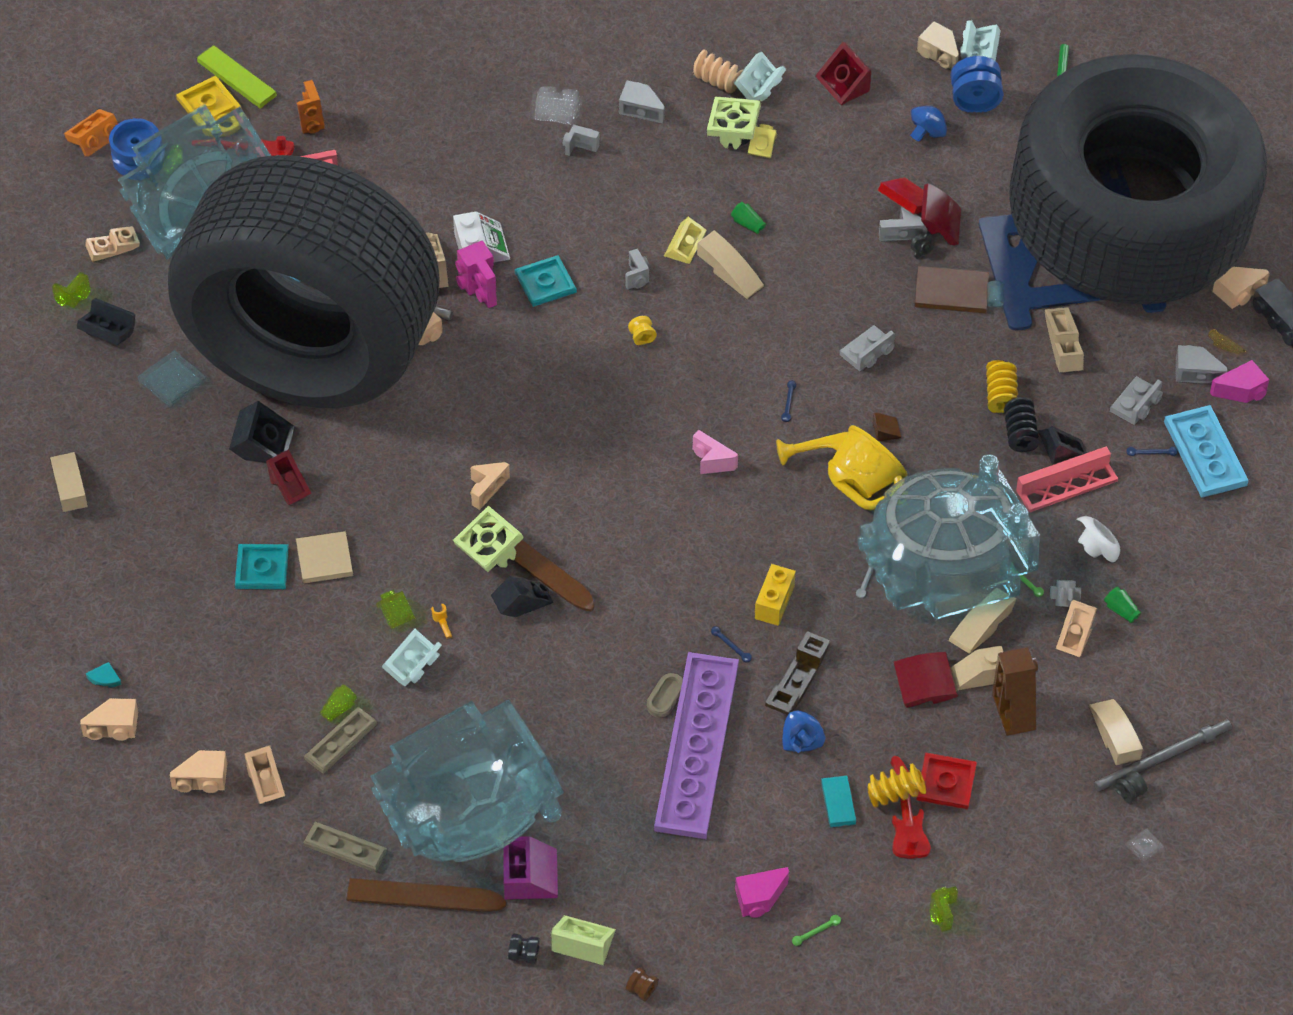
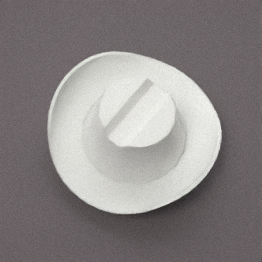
M1083 516L1077 518L1076 520L1081 521L1086 527L1078 540L1079 543L1084 545V550L1094 558L1102 554L1108 561L1115 562L1120 555V545L1111 531L1092 517Z

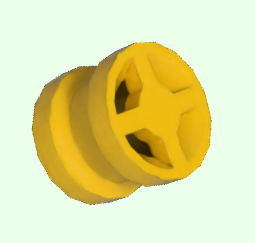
M638 316L628 324V329L633 334V341L638 346L653 342L657 337V333L652 327L651 319L648 316Z

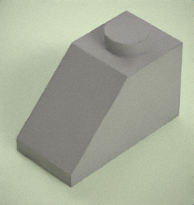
M627 80L619 99V114L663 123L664 105L649 85Z
M1178 345L1176 354V382L1212 384L1213 379L1227 373V367L1205 348L1192 345Z

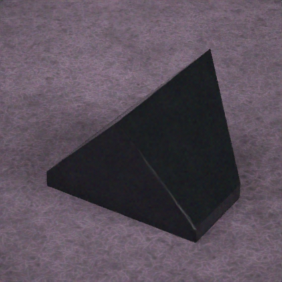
M1053 426L1048 429L1038 430L1052 465L1087 453L1082 440Z

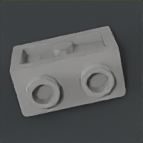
M873 325L842 348L840 356L858 371L863 370L865 367L870 368L876 363L877 358L883 354L888 355L893 350L895 333L889 331L885 334Z
M1136 376L1112 404L1110 412L1133 425L1139 419L1144 420L1150 411L1152 403L1158 404L1163 395L1161 391L1162 381L1157 380L1154 385H1151Z

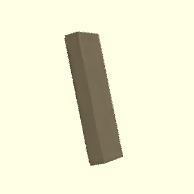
M357 707L304 756V759L324 774L377 725V720L360 707Z
M318 822L313 824L304 841V846L375 873L387 853V848Z

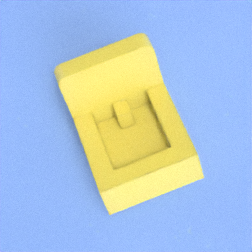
M760 124L759 127H756L753 140H750L748 154L771 158L774 142L777 138L776 130H773L772 126Z

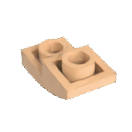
M133 226L110 229L109 236L86 239V248L92 262L131 251L140 245Z

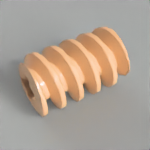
M702 50L694 63V76L699 79L702 78L704 82H709L712 86L717 85L720 90L725 89L727 93L731 94L737 89L734 81L743 70L737 73L738 65H733L729 69V61L722 65L723 59L721 57H718L714 62L715 54L711 53L707 57V50Z

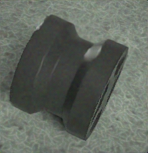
M1133 770L1127 774L1125 779L1120 778L1114 784L1116 792L1129 804L1136 799L1137 795L1142 796L1148 790L1143 777Z

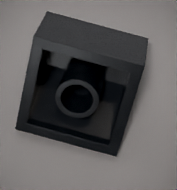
M256 401L239 411L229 450L244 460L266 463L267 460L289 449L295 426L260 401Z

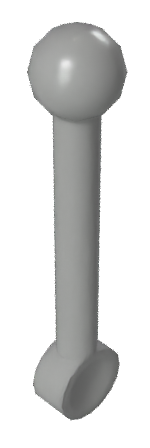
M877 555L870 557L871 564L862 586L856 591L858 598L866 596L865 589L875 565L880 561Z

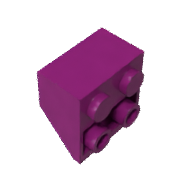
M530 836L514 837L503 845L505 900L558 898L557 849Z

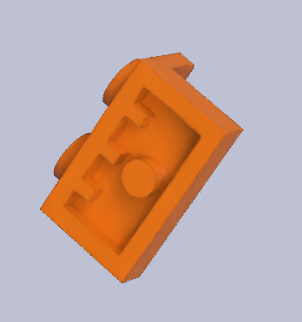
M313 80L304 82L305 92H302L303 101L297 102L303 134L317 133L319 130L325 129L320 98Z
M99 109L65 132L64 135L67 141L80 145L83 154L89 157L109 143L110 132L118 122L114 114Z

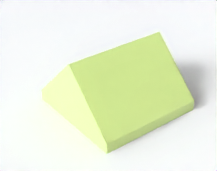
M564 915L552 928V951L603 965L616 929Z

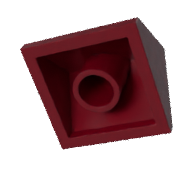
M846 42L841 43L815 76L840 105L870 91L871 70Z

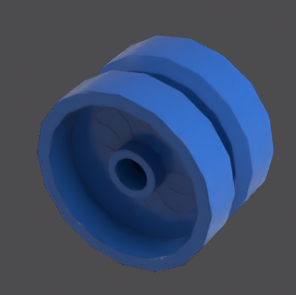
M986 56L967 57L957 62L952 68L953 100L960 110L965 112H988L1002 102L1004 93L1001 82V70L999 64L994 59Z
M133 118L122 121L112 129L109 136L111 156L114 168L120 174L129 178H142L153 174L159 169L163 161V151L159 130L152 122Z

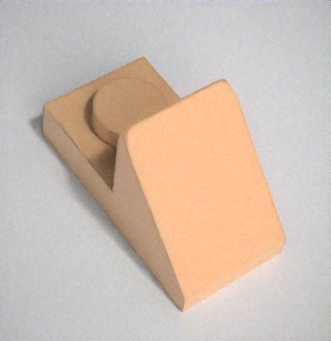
M502 462L471 467V480L476 482L471 490L472 506L480 510L510 478L508 463Z
M1072 600L1056 649L1080 657L1091 634V626L1097 608Z
M266 746L244 753L248 775L252 779L258 802L261 804L285 796L271 747Z

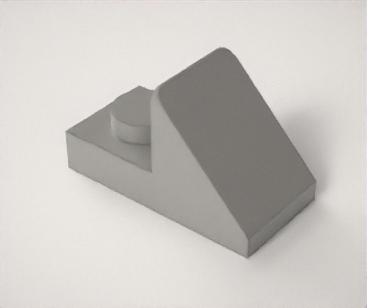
M902 206L900 219L880 220L879 224L880 241L913 240L915 236L927 233V228L921 221V217L917 214H912Z

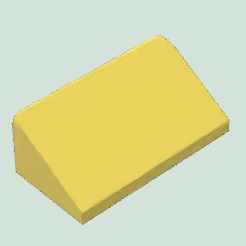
M687 217L680 223L664 256L690 264L697 251V243L703 239L707 230L690 217Z

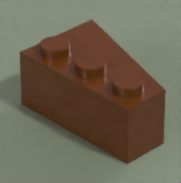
M1028 647L998 653L992 696L1006 736L1036 730V672L1038 671V663L1036 657L1031 656Z

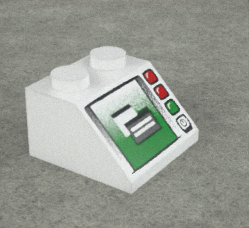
M478 212L453 216L454 234L459 249L483 240L493 255L494 262L510 260L500 222Z

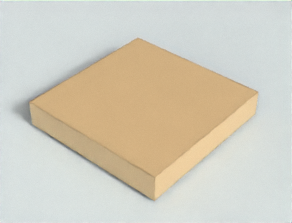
M346 531L296 539L303 583L353 576Z

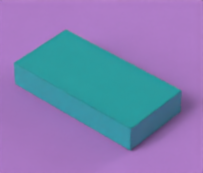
M848 777L822 778L821 785L830 827L856 824Z

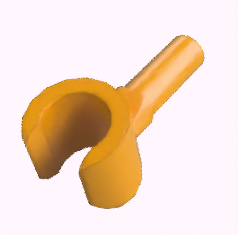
M441 604V612L434 611L432 607L433 620L439 622L446 639L451 638L452 635L446 621V606Z

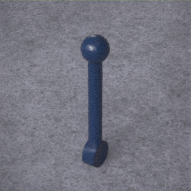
M793 380L787 383L789 390L785 412L781 415L783 422L791 420V415L789 414L793 389L797 386Z
M1174 446L1169 449L1143 450L1129 447L1126 453L1129 456H1134L1135 454H1170L1175 456L1178 453V449Z
M718 626L712 627V635L722 639L741 656L743 662L751 661L752 656L750 653H744L721 633V629Z

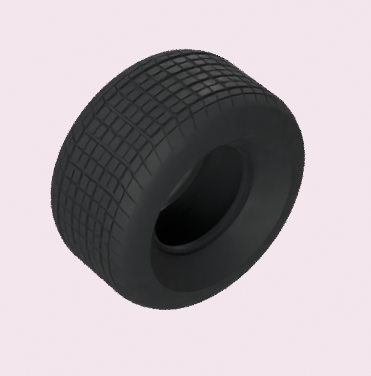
M1140 54L1113 55L1093 59L1065 71L1051 81L1037 95L1023 119L1009 185V200L1013 221L1023 243L1032 256L1060 281L1083 293L1100 299L1127 304H1156L1185 298L1204 290L1216 282L1234 266L1245 250L1251 236L1267 177L1265 144L1259 127L1245 104L1223 83L1195 67L1168 58ZM1130 157L1142 159L1160 165L1170 171L1179 179L1186 191L1175 197L1159 201L1132 199L1116 194L1104 187L1093 177L1088 168L1097 162L1109 158Z
M288 155L251 159L234 166L220 175L202 196L172 255L168 271V295L174 316L189 341L209 362L235 381L265 396L294 405L330 409L346 408L369 402L385 393L400 380L411 363L436 307L440 285L438 262L433 246L415 217L397 199L375 183L348 169L317 159ZM295 279L300 280V281H302V282H304V283H306V284H308V285L314 287L315 289H313V288H311V287H309V286H306V285H304V284H302V283L296 281Z

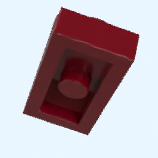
M289 449L266 461L271 484L278 485L288 505L311 494Z

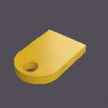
M216 76L176 94L179 103L197 125L208 134H229L235 131L242 123L243 114L241 106ZM223 120L231 121V123L226 126L219 124Z

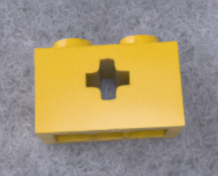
M771 564L755 603V619L779 626L795 586V570Z

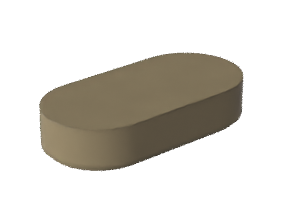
M669 673L661 677L647 699V710L652 716L665 717L672 711L680 697L683 681L681 676Z

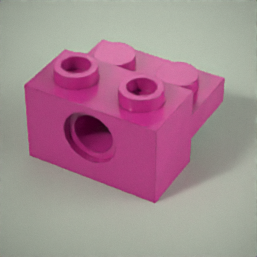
M482 240L457 250L458 261H455V265L458 270L456 281L461 290L465 289L468 295L476 293L479 302H484L488 308L496 306V276L493 273L494 259L484 241Z

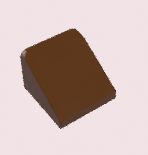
M873 413L872 422L877 441L901 438L896 417Z

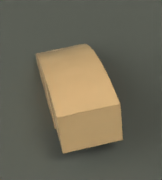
M715 230L697 243V255L714 268V273L746 299L764 287V284L746 260Z
M1069 307L1046 309L1047 328L1059 372L1083 370L1084 353L1079 343V332Z
M75 452L50 457L63 512L88 507Z
M995 586L966 615L950 636L949 641L970 654L996 631L999 623L1009 616L1016 598Z
M1114 699L1090 704L1089 707L1106 748H1109L1115 764L1120 765L1141 760L1142 745L1132 724L1119 704Z

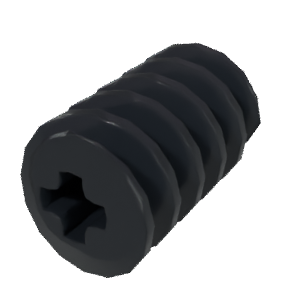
M1027 397L1014 398L1004 407L1008 444L1014 451L1031 452L1040 443L1034 402Z

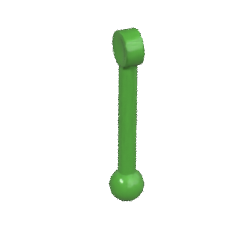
M1007 560L1004 562V568L1013 572L1033 590L1035 596H1043L1044 590L1041 587L1034 586L1013 567L1011 561Z
M833 915L830 921L802 936H794L792 939L793 945L800 946L802 941L832 925H839L841 918L838 915Z

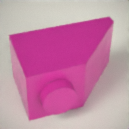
M1251 360L1213 379L1210 394L1214 397L1244 403L1254 399L1258 401L1266 395L1269 379Z
M788 867L736 877L735 891L743 917L750 915L752 918H757L770 911L788 885Z

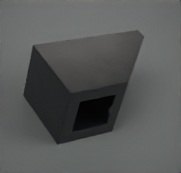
M509 576L491 594L500 614L511 617H518L553 603L549 595V589L545 584L514 576Z

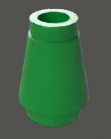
M740 202L731 213L735 223L756 234L760 233V230L762 231L766 226V223L749 203Z
M1117 586L1104 599L1107 608L1130 623L1141 615V612L1125 589L1121 590Z

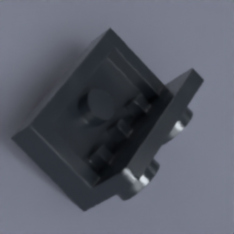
M94 298L91 301L90 312L78 320L77 329L86 332L90 336L104 339L110 344L119 345L132 335L136 315L133 312Z

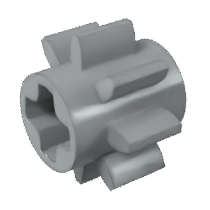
M1057 580L1056 586H1051L1050 598L1056 599V606L1070 607L1072 600H1081V588L1075 587L1076 581Z

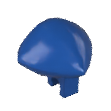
M919 106L911 109L912 122L917 125L910 135L912 138L919 142L927 132L930 133L929 135L932 138L946 136V121L939 108Z
M803 711L789 712L783 728V749L799 753L822 747L826 738L818 720Z

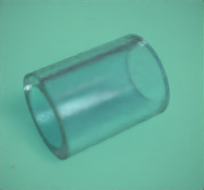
M991 281L987 283L988 306L1001 307L1004 305L1003 282Z

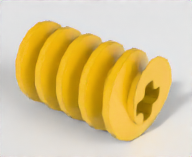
M993 360L986 365L988 409L992 413H1004L1005 405L1018 396V384L1016 382L1017 367L1010 362Z
M913 763L910 764V772H907L904 766H901L900 775H897L894 769H890L889 778H887L884 772H880V780L878 781L874 774L870 775V783L867 786L869 798L874 808L878 807L879 802L882 805H887L889 799L893 803L898 802L899 796L903 800L908 799L909 793L912 797L918 796L919 791L922 794H926L923 776Z

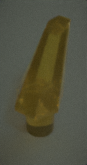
M1215 329L1209 332L1208 336L1214 341L1213 345L1215 347L1235 354L1245 352V349L1227 335L1220 334Z

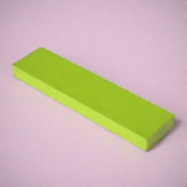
M214 45L197 57L199 64L258 108H262L277 96L275 90Z

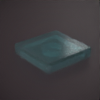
M175 350L137 376L138 381L168 408L173 407L207 382L206 377Z

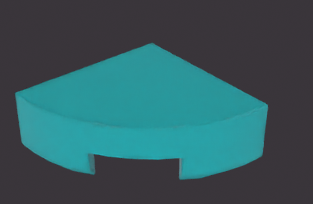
M109 662L86 673L87 679L95 685L108 687L121 685V680Z

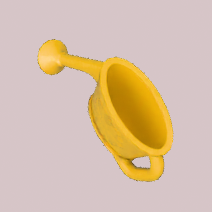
M854 425L849 427V432H842L794 445L785 444L779 439L776 440L777 453L782 465H785L788 458L796 453L820 448L835 449L837 452L833 459L828 462L829 478L836 488L865 510L872 511L888 505L892 495L904 484L903 478L908 475L903 465L886 447L870 434ZM894 482V489L891 493L872 501L865 499L870 498L872 494Z

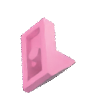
M700 430L693 435V450L697 456L703 458L700 462V474L736 470L738 467V454Z

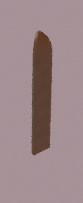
M523 540L514 547L516 556L513 561L570 604L582 610L593 611V598L581 583Z
M350 878L347 892V901L469 911H498L506 907V901L500 894L483 888Z

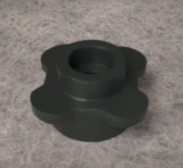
M919 234L913 238L911 250L915 252L914 257L916 259L929 254L933 250L931 234Z

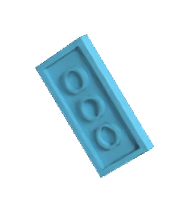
M1211 405L1165 416L1164 423L1201 498L1247 486L1248 478Z

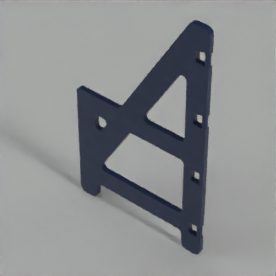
M1119 157L1097 162L1103 186L1116 194L1132 198L1126 178H1124ZM1116 169L1119 179H1112L1109 171ZM1012 214L979 219V228L1007 324L1011 330L1029 329L1032 325L1029 311L1032 309L1104 300L1083 293L1067 284L1030 287L1028 284L1038 261L1028 251L1022 239L1017 247L1009 245L1007 237L1019 235ZM1166 302L1142 304V307L1148 313L1160 312L1165 310Z

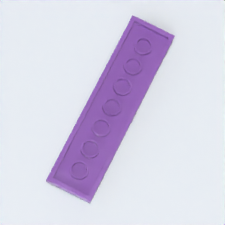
M688 652L655 819V832L701 839L707 838L739 659Z

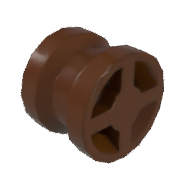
M639 967L629 978L626 990L630 993H637L639 998L645 1002L657 988L659 979L654 975L648 976L646 971Z

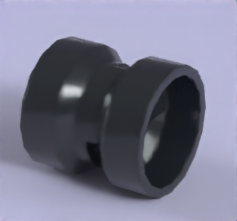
M513 933L509 945L508 960L518 961L523 959L527 963L536 964L540 938L533 936L523 938L521 934Z

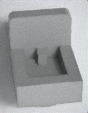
M573 124L570 132H566L563 138L565 155L570 156L574 146L597 152L599 148V132Z
M638 248L629 251V266L632 271L626 273L625 286L627 290L634 287L641 288L648 283L650 269L647 258L645 256L642 257Z

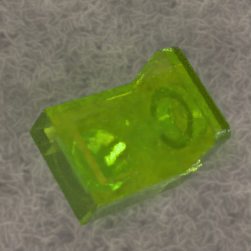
M79 272L67 287L54 283L52 286L56 302L62 306L68 305L72 308H75L81 299H86L91 290L88 275Z
M393 589L380 595L382 600L377 602L376 605L378 608L381 607L391 629L415 619L403 591L395 593Z
M956 886L950 888L943 887L931 893L930 917L933 924H938L942 932L952 929L953 915L948 905L957 902L958 890Z

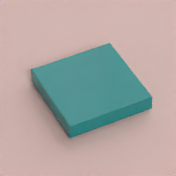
M559 255L515 269V274L532 307L577 293V288Z
M238 544L235 589H286L289 545Z

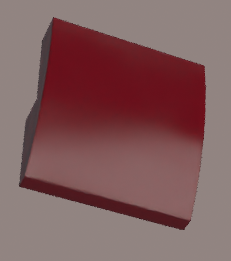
M925 184L921 221L931 235L941 233L949 245H958L961 219L960 206L942 190L933 185Z
M946 652L920 654L894 661L906 708L932 701L933 704L942 703L958 697Z

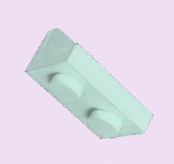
M972 20L967 21L966 30L963 31V46L960 48L962 59L972 56H986L996 60L1000 36L998 25L976 29Z
M760 52L754 56L734 81V84L746 99L763 101L770 96L772 87L781 82L783 79L781 76L786 71V68L784 66L775 68L763 52Z
M414 629L381 667L400 684L406 686L410 681L415 684L425 673L422 670L424 665L427 663L430 666L439 657L440 654L437 650L442 644L437 642L433 645L420 632Z

